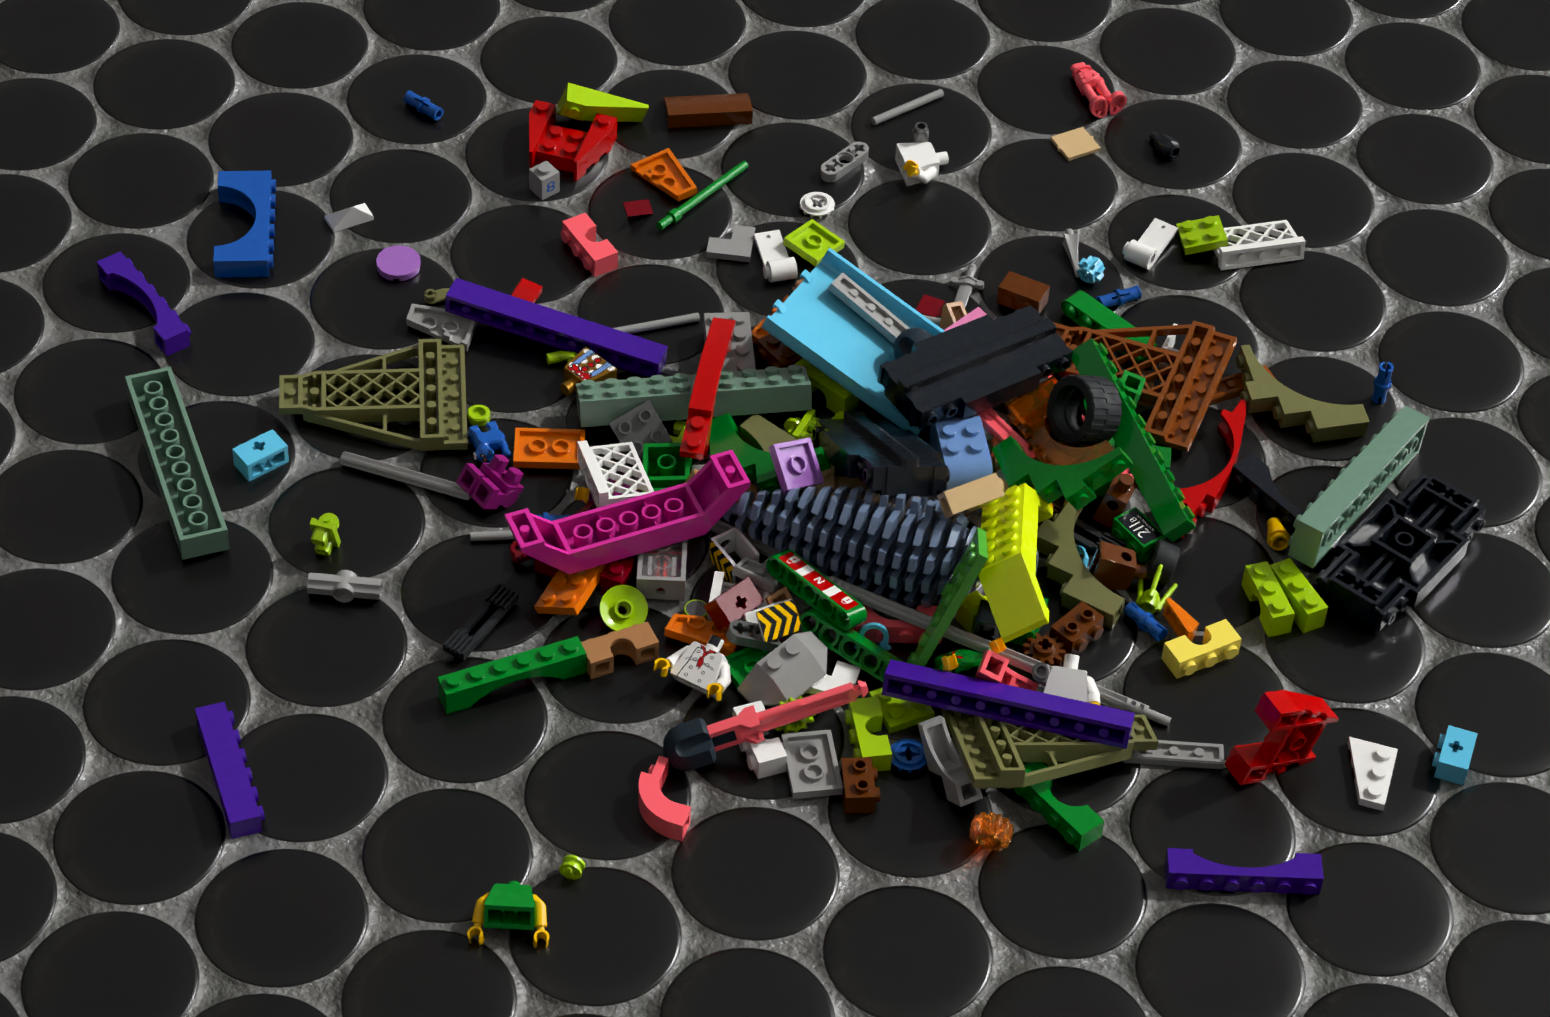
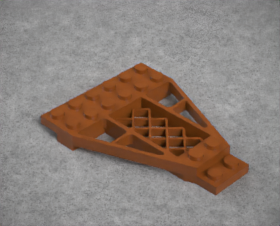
M1194 320L1192 324L1098 330L1087 327H1068L1054 323L1056 325V333L1069 349L1074 350L1090 338L1098 344L1101 342L1108 351L1107 355H1110L1111 361L1118 370V373H1116L1117 378H1121L1124 372L1119 365L1127 361H1131L1133 367L1125 370L1132 373L1137 372L1141 377H1143L1141 370L1152 366L1154 373L1144 376L1146 378L1144 383L1145 389H1142L1138 400L1155 405L1144 429L1146 433L1149 432L1157 444L1184 452L1189 451L1237 344V337L1216 332L1215 326ZM1187 334L1179 353L1154 346L1158 336ZM1150 336V339L1147 344L1126 339L1130 337ZM1120 350L1127 354L1115 358L1113 352ZM1142 356L1148 360L1137 364L1134 358ZM1072 359L1070 368L1056 373L1060 377H1066L1071 374L1080 375ZM1163 362L1169 364V366L1158 371L1155 364ZM1169 374L1166 382H1164L1162 376ZM1158 378L1161 385L1150 389L1147 383Z

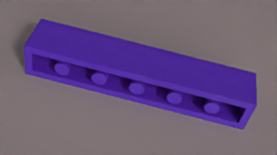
M225 702L195 708L197 727L231 839L262 832L261 821H265V815L262 805L257 806L256 803L259 801L256 786L251 787L250 782H253L250 767L245 768L244 763H247L244 748L239 749L238 744H241L238 729L233 730L232 727L235 725L232 710L227 711Z

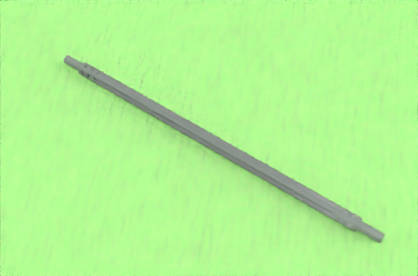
M826 576L866 606L925 630L932 617L834 576ZM949 624L942 636L981 653L990 648L988 644L991 642L990 640ZM1007 647L1006 650L998 653L1009 659L1008 664L1032 673L1034 665L1041 662ZM1096 684L1100 693V702L1120 710L1133 712L1135 715H1145L1147 719L1167 727L1169 726L1171 717L1149 709V706Z

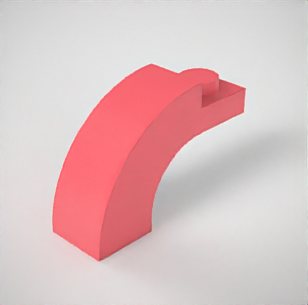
M989 649L984 652L975 678L1037 691L1038 683L1007 667L1009 659Z

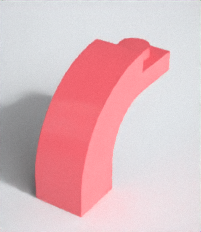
M659 756L656 764H651L648 773L641 772L638 786L639 810L646 823L656 832L682 842L690 825L691 807L673 802L661 792L668 776L669 758Z

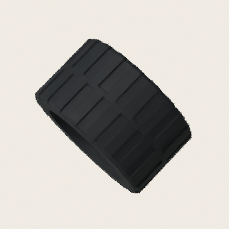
M1072 374L1062 377L1056 382L1047 402V416L1051 432L1056 436L1057 440L1067 445L1098 446L1104 445L1112 439L1120 425L1122 415L1120 394L1113 382L1102 376ZM1085 399L1087 411L1085 420L1083 422L1082 405Z

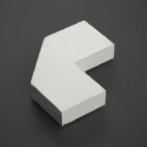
M837 660L832 676L826 674L823 680L806 693L814 695L850 682L852 685H856L861 668Z

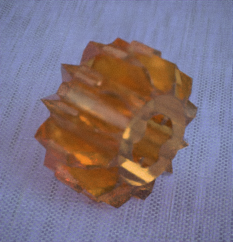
M992 811L989 814L981 812L980 815H975L972 820L969 838L973 840V844L980 845L982 849L986 848L991 852L994 849L1002 851L1003 848H1008L1011 843L1013 825L1009 823V818H1003L1001 814L997 815Z

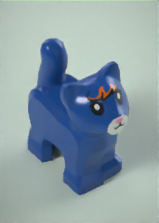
M495 421L486 423L485 426L489 429L487 432H481L477 425L469 427L467 433L468 441L473 443L476 450L473 453L475 460L481 463H490L494 457V452L500 450L506 458L512 456L505 441V435L498 429Z

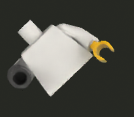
M917 122L912 130L913 143L896 144L895 161L907 186L921 182L927 184L932 179L938 177L939 165H945L949 162L946 151L936 153L932 144L928 142L929 129L928 125L924 122Z
M1065 654L1063 667L1052 666L1051 669L1043 662L1034 665L1032 676L1038 683L1045 686L1043 693L1100 705V693L1094 679L1087 676V671L1078 669L1080 656Z

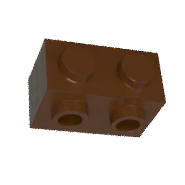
M1009 271L998 287L996 303L1014 310L1031 305L1032 308L1041 313L1048 302L1050 286Z
M771 334L757 340L756 359L765 368L770 366L787 368L802 359L800 355Z
M1082 601L1051 626L1049 637L1058 636L1057 643L1062 642L1065 644L1064 650L1066 654L1075 655L1078 652L1081 653L1088 643L1093 639L1097 640L1104 631V616Z
M871 757L841 758L840 775L843 785L844 814L875 813V804L880 802V788L875 787L874 782L878 781L877 767H872Z

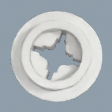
M810 192L800 200V209L803 210L804 215L810 214L811 218L814 216H818L820 219L822 216L829 217V214L834 212L835 202L826 193Z

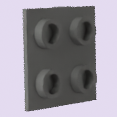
M649 400L609 423L620 443L633 442L640 459L643 458V444L669 443L672 441Z

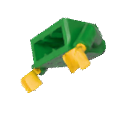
M1001 637L988 643L990 647L988 649L997 654L1006 650ZM958 649L946 654H938L934 660V669L975 678L983 654L967 649Z

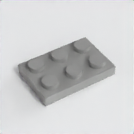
M831 730L781 734V743L787 754V773L792 799L843 795V785Z

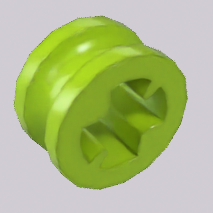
M566 855L562 860L559 871L564 877L577 880L582 875L585 863L578 856Z

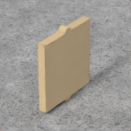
M1084 127L1051 137V141L1058 148L1057 151L1061 152L1068 161L1098 152L1101 149L1095 142L1094 137L1090 136Z

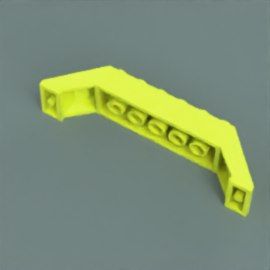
M1026 483L1019 486H1011L1004 492L1005 496L982 508L981 529L986 531L988 560L978 576L1004 643L1049 623V609L1045 604L1035 573L1038 523L1053 517V504H1048L1036 490Z

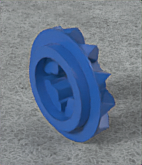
M901 739L892 744L891 765L897 766L899 772L901 770H908L909 774L912 770L920 772L921 768L927 765L921 742L914 739ZM907 751H909V754L912 757L910 761H908L905 757Z

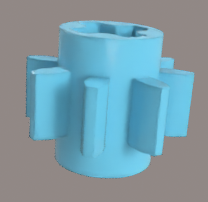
M1089 255L1087 259L1082 258L1078 263L1080 268L1077 270V273H1079L1082 281L1093 284L1095 280L1099 282L1104 276L1102 272L1105 270V267L1099 258Z

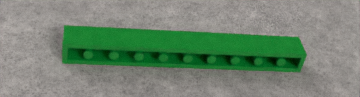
M1090 338L1073 350L1072 361L1080 375L1106 377L1110 382H1113L1118 390L1122 403V415L1120 425L1117 428L1116 434L1113 435V439L1117 447H1120L1130 457L1133 465L1129 467V470L1163 535L1174 542L1196 528L1192 520L1195 518V515L1189 506H1185L1183 503L1185 496L1178 487L1174 486L1175 478L1169 469H1165L1163 463L1166 461L1159 450H1155L1153 446L1156 444L1154 438L1149 432L1146 433L1144 419L1140 414H1136L1134 410L1137 407L1130 396L1127 397L1125 390H1127L1126 385L1115 374L1118 372L1116 366L1111 360L1108 361L1106 357L1108 354L1107 349L1101 342L1098 344Z

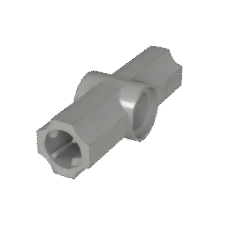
M341 570L336 575L309 573L307 593L331 595L339 602H350L353 598L380 600L382 597L383 579L357 577L350 570Z

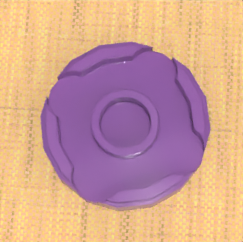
M398 245L385 248L376 258L377 271L387 280L393 281L394 278L399 279V281H406L419 273L421 265L420 255L414 249L407 246Z

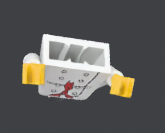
M711 635L706 646L694 641L691 645L685 646L666 659H656L653 671L662 669L660 676L666 677L668 670H671L670 673L675 680L706 694L707 698L710 696L716 698V701L721 700L722 693L731 683L730 665L726 657L719 653L724 640L715 635Z

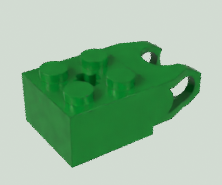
M681 443L643 444V467L654 492L683 484L691 474L692 458L680 457Z

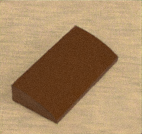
M748 93L663 97L668 128L752 124L753 109Z

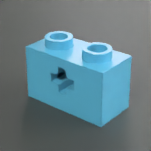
M273 429L232 449L234 466L249 482L289 462L288 445Z
M1448 725L1446 735H1440L1437 748L1442 749L1441 753H1435L1432 766L1437 767L1434 777L1464 785L1478 733Z

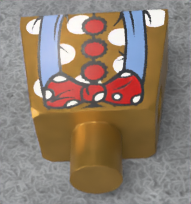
M585 347L565 365L564 383L560 385V389L564 395L569 396L576 392V383H581L584 380L599 382L609 378L616 379L617 369L591 349Z

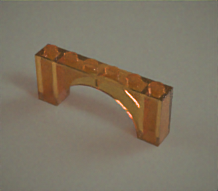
M1054 376L1041 382L1038 389L1021 395L1006 404L1010 411L1007 414L1013 426H1019L1017 428L1024 439L1029 438L1028 442L1035 452H1040L1038 454L1043 463L1074 465L1096 459L1114 450L1107 440L1089 447L1074 448L1064 446L1050 437L1051 428L1048 424L1047 402L1051 390H1053L1054 385L1058 382Z

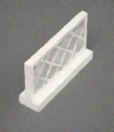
M1287 220L1224 228L1227 239L1237 243L1228 242L1227 247L1213 250L1219 259L1218 267L1220 270L1302 260L1304 259L1306 241L1303 236L1298 237ZM1284 228V232L1276 229ZM1269 235H1273V236H1276V237H1278V238L1276 239V238H1273V237H1269ZM1250 237V238H1253V239H1257V241H1253V240H1250V239H1248V238Z
M587 440L577 441V462L590 489L596 508L654 492L633 442L589 447ZM629 451V453L626 455L619 452ZM597 454H603V455H605V456H604V457H600V456H597ZM615 458L620 461L617 463L611 461L610 459ZM626 463H629V464H632V465H634V466L631 468V467L625 466V464H626ZM607 466V467H609V468H611V469L608 471V470H605V469H603V468H601V467ZM621 471L625 474L622 476L617 474L616 472ZM635 476L640 479L636 481L631 479L630 477ZM608 479H612V480H615L616 482H615V483H611V482H608L607 480H608ZM626 484V485H629V486H631V487L628 489V488L622 487L621 485ZM637 489H640V490H643V491H646V492H641V493H639V492H636V490H637ZM614 492H617V493L622 494V495L612 496V494H613Z

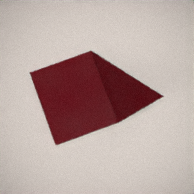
M649 199L623 202L628 217L653 214Z
M924 294L915 310L931 317H939L942 315L943 305L946 302Z

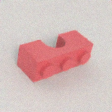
M586 213L562 221L561 238L563 242L571 247L573 254L579 257L585 269L589 270L594 277L618 269V251L608 239L596 242V225Z

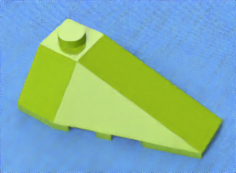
M567 83L556 107V115L574 120L593 121L598 113L616 117L619 122H642L649 105Z

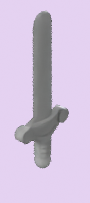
M974 263L968 266L965 276H954L950 279L952 286H959L954 302L962 301L964 308L967 305L972 289L982 290L984 288V282L974 278L977 266Z

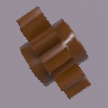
M1048 632L1044 636L1035 633V639L1027 637L1026 643L1023 644L1022 648L1024 655L1050 666L1060 667L1066 651L1064 650V643H1057L1058 636L1050 638Z

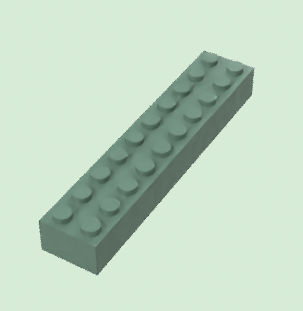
M790 365L787 368L770 366L761 370L754 368H745L742 371L734 372L722 370L713 417L729 413L731 416L812 410V387L805 366ZM677 373L674 376L667 377L653 375L650 378L629 377L626 380L609 378L599 382L584 380L581 383H576L577 411L581 427L609 425L613 420L648 400L661 421L685 420L688 417V407L696 374Z
M171 367L125 376L127 396L182 560L230 549L228 529Z
M1406 405L1399 412L1396 411L1390 422L1384 423L1380 433L1374 434L1370 443L1361 448L1357 457L1353 456L1348 467L1341 469L1337 479H1332L1327 489L1318 494L1316 501L1308 504L1304 514L1297 516L1293 524L1295 532L1288 541V545H1290L1288 556L1314 568L1346 530L1357 521L1419 453L1430 417Z

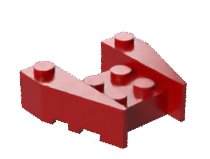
M535 100L529 112V169L536 166V164L539 165L548 161L555 169L574 172V181L577 182L586 174V170L592 164L596 165L603 154H608L611 151L617 138V118L597 113L588 133L555 126L556 104Z
M1287 690L1265 692L1260 697V701L1254 711L1270 730L1269 733L1264 737L1263 742L1234 746L1230 750L1224 765L1240 785L1266 780L1267 774L1274 771L1277 774L1283 773L1287 769L1286 766L1298 763L1303 765L1316 759V755L1313 753L1312 748L1326 724L1337 722L1339 718L1323 698Z

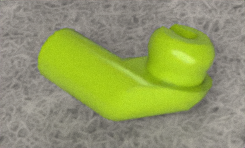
M570 351L547 353L546 360L548 365L565 361L568 363L577 353Z

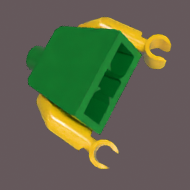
M510 881L507 884L497 883L493 885L490 892L477 899L472 918L474 926L470 927L467 931L470 944L472 937L475 935H479V945L483 944L484 935L481 926L484 925V928L534 930V928H537V931L534 933L533 946L537 948V939L541 938L545 940V947L547 948L549 933L545 931V927H547L546 905L537 895L532 893L531 886L521 885L517 881Z

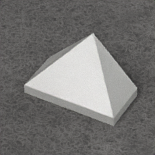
M365 203L324 216L333 232L374 220V216Z

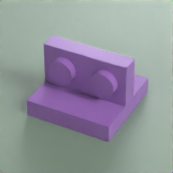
M811 438L773 444L768 447L782 493L788 494L791 489L800 487V490L825 483Z

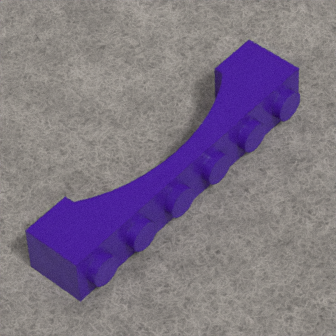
M120 251L97 261L99 279L110 291L115 289L132 296L152 314L157 324L153 327L155 344L165 356L190 346L189 336H191L189 326L186 323H182L177 312L169 308L165 298L157 294L152 284H148L143 273L135 269L130 258H126Z
M1167 848L1164 862L1166 888L1177 890L1195 889L1203 891L1221 890L1228 892L1247 891L1254 893L1273 892L1312 895L1320 894L1324 880L1321 854L1295 853L1293 859L1281 864L1245 868L1209 861L1194 854L1193 849Z

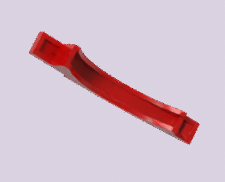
M716 317L712 319L691 394L688 417L680 447V457L703 460V457L708 455L718 385L725 358L728 352H731L736 320Z
M1241 399L1233 412L1223 409L1220 414L1225 423L1221 422L1218 425V430L1225 438L1231 455L1227 466L1217 476L1205 483L1180 489L1185 496L1183 503L1185 506H1189L1195 515V518L1192 519L1195 525L1197 518L1203 517L1206 511L1213 513L1228 487L1232 467L1238 460L1246 416V400Z

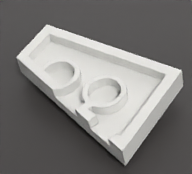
M1349 737L1348 749L1351 752V766L1354 769V783L1358 805L1383 811L1398 749Z

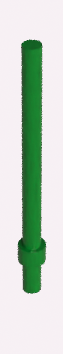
M742 161L678 208L671 209L663 219L656 223L657 228L662 230L669 224L679 221L683 214L746 170L748 163Z

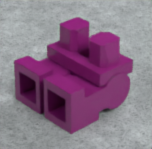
M495 455L490 463H482L480 469L473 463H466L456 481L468 495H472L471 498L483 509H497L499 505L508 508L516 502L518 493H522L524 489L520 484L523 473L515 467H509L506 471L505 468L509 460L504 455Z

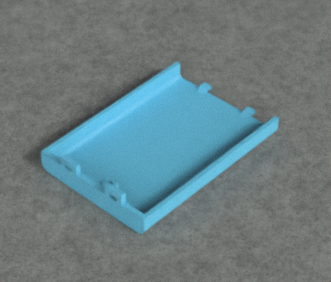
M829 248L823 259L811 273L805 269L799 277L804 278V280L784 303L778 299L772 307L774 309L777 308L772 316H767L761 328L901 430H911L919 436L924 428L911 427L905 417L884 395L883 385L877 382L880 365L887 361L895 360L894 344L828 290V287L841 273H844L909 328H921L933 336L945 331Z

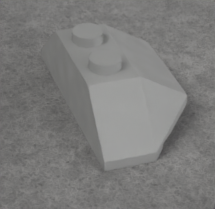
M811 631L793 634L756 663L737 688V691L748 703L761 700L763 705L767 707L779 706L780 701L785 702L789 697L797 699L826 677L828 648Z

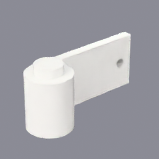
M1154 218L1138 241L1133 239L1124 245L1122 250L1124 259L1149 270L1177 233L1178 228Z
M780 230L754 233V239L763 263L764 278L768 279L770 283L796 279L798 275L797 264L794 257L788 256L785 245H783Z

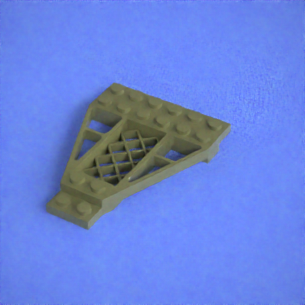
M418 339L417 345L336 370L313 371L303 375H279V415L303 414V421L419 451L468 450L464 345H441V339ZM412 357H419V368L386 369V365ZM396 388L401 391L397 395L392 393ZM418 388H419V394H417L416 392H414V391L417 390ZM349 389L354 392L350 397L345 394ZM372 389L378 392L374 396L368 393ZM407 396L413 399L409 403L403 401ZM361 397L366 400L363 404H359L356 401ZM383 397L389 399V401L385 404L379 401ZM337 398L343 401L339 405L333 403ZM392 421L420 422V438L387 431V423ZM356 422H382L383 429L362 425Z
M940 708L973 788L1011 789L1013 787H1026L1131 759L1133 750H1157L1158 740L1145 715L1134 716L1128 747L1124 749ZM1022 762H1045L1048 767L1025 773L1026 770Z

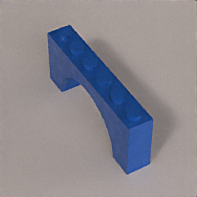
M218 171L219 202L231 203L244 208L253 216L255 222L250 231L239 240L226 245L214 246L213 264L215 278L269 277V268H273V254H270V252H274V239H270V237H275V227L271 222H275V209H272V207H276V195L272 193H276V179H272L271 171Z

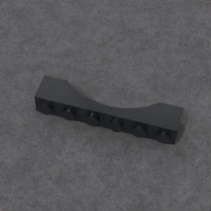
M1254 454L1233 465L1229 482L1266 511L1268 515L1279 518L1284 528L1293 534L1295 532L1293 527L1294 521L1299 514L1303 515L1304 511L1295 507L1280 494L1271 478L1269 466ZM1347 530L1323 557L1329 564L1335 557L1338 544L1350 533Z

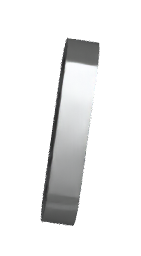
M854 142L821 165V179L825 182H835L866 161L869 152L868 145L864 142ZM846 160L850 163L844 164L840 163L839 161Z

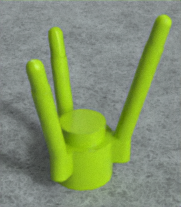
M1161 564L1158 565L1150 589L1143 592V580L1138 579V592L1135 603L1142 610L1151 614L1161 612L1165 599L1169 598L1178 586L1177 583H1174L1160 600L1159 593L1155 590L1163 568Z

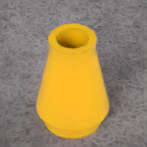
M1272 517L1267 521V543L1274 550L1285 549L1288 546L1290 535L1280 519Z

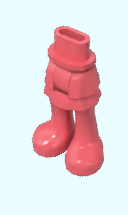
M1081 62L1070 67L1076 86L1082 96L1086 95L1089 101L1090 112L1095 117L1103 118L1107 115V112L1110 115H1115L1125 107L1127 103L1125 94L1121 91H1115L1111 94L1104 83V79L1090 65Z

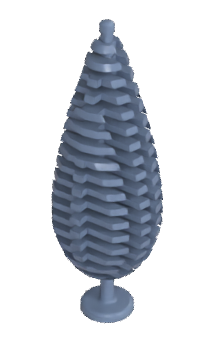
M848 486L839 487L835 492L832 487H823L818 495H814L818 490L817 487H808L804 490L803 494H798L801 489L800 487L789 490L788 494L782 493V489H777L773 492L772 499H770V492L761 490L758 492L752 507L750 505L754 501V492L745 491L739 503H734L723 515V518L728 523H731L734 515H737L738 518L735 521L736 529L744 533L748 527L750 537L759 540L762 535V542L771 548L775 546L779 550L778 553L786 549L792 550L817 569L818 565L821 566L818 571L825 576H831L833 570L835 572L832 576L845 581L847 577L846 582L856 586L861 584L860 587L870 592L873 590L875 594L887 599L890 598V600L897 603L905 602L907 607L918 606L921 603L922 608L931 607L936 604L938 594H941L947 582L950 583L956 565L959 562L961 563V559L966 551L965 546L969 545L977 529L976 526L971 531L967 528L969 520L963 513L958 515L956 522H953L956 515L945 518L939 500L928 501L927 497L906 496V494H898L897 496L880 495L872 490L866 492L864 487H856V489L850 491ZM1036 551V571L1038 565V551ZM979 576L975 582L976 588L981 584Z

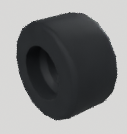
M1158 540L1154 544L1145 564L1147 566L1145 580L1152 583L1158 565L1161 564L1163 568L1157 585L1165 587L1177 566L1180 548Z

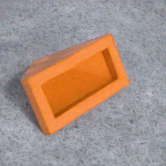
M1170 597L1166 598L1163 616L1177 637L1186 635L1192 642L1199 623Z

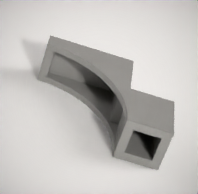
M937 716L918 723L928 770L942 777L947 800L962 807L982 799L981 789L973 788L961 757L951 740L944 717Z

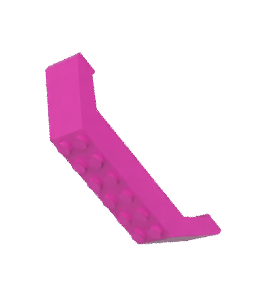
M728 450L711 455L710 460L688 482L554 521L532 514L528 508L505 514V520L522 553L565 573L572 574L705 535L750 487V480L733 450Z

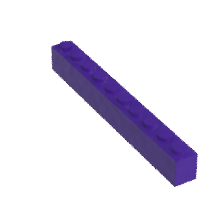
M459 278L454 280L446 294V312L553 347L576 352L577 354L583 348L588 347L612 366L649 378L653 375H660L666 363L668 346Z
M892 659L884 674L881 694L1124 749L1128 747L1135 713Z

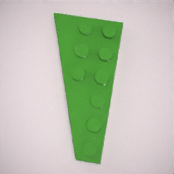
M977 527L961 559V563L959 562L953 571L950 583L947 582L941 592L943 597L926 631L921 635L915 653L912 652L906 663L923 667L927 664L988 560L985 530Z

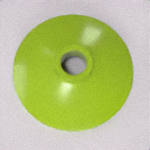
M617 585L610 588L603 595L599 610L606 626L614 631H619L635 624L644 623L648 614V605L645 597L638 589L629 585ZM624 607L626 614H620L618 608Z

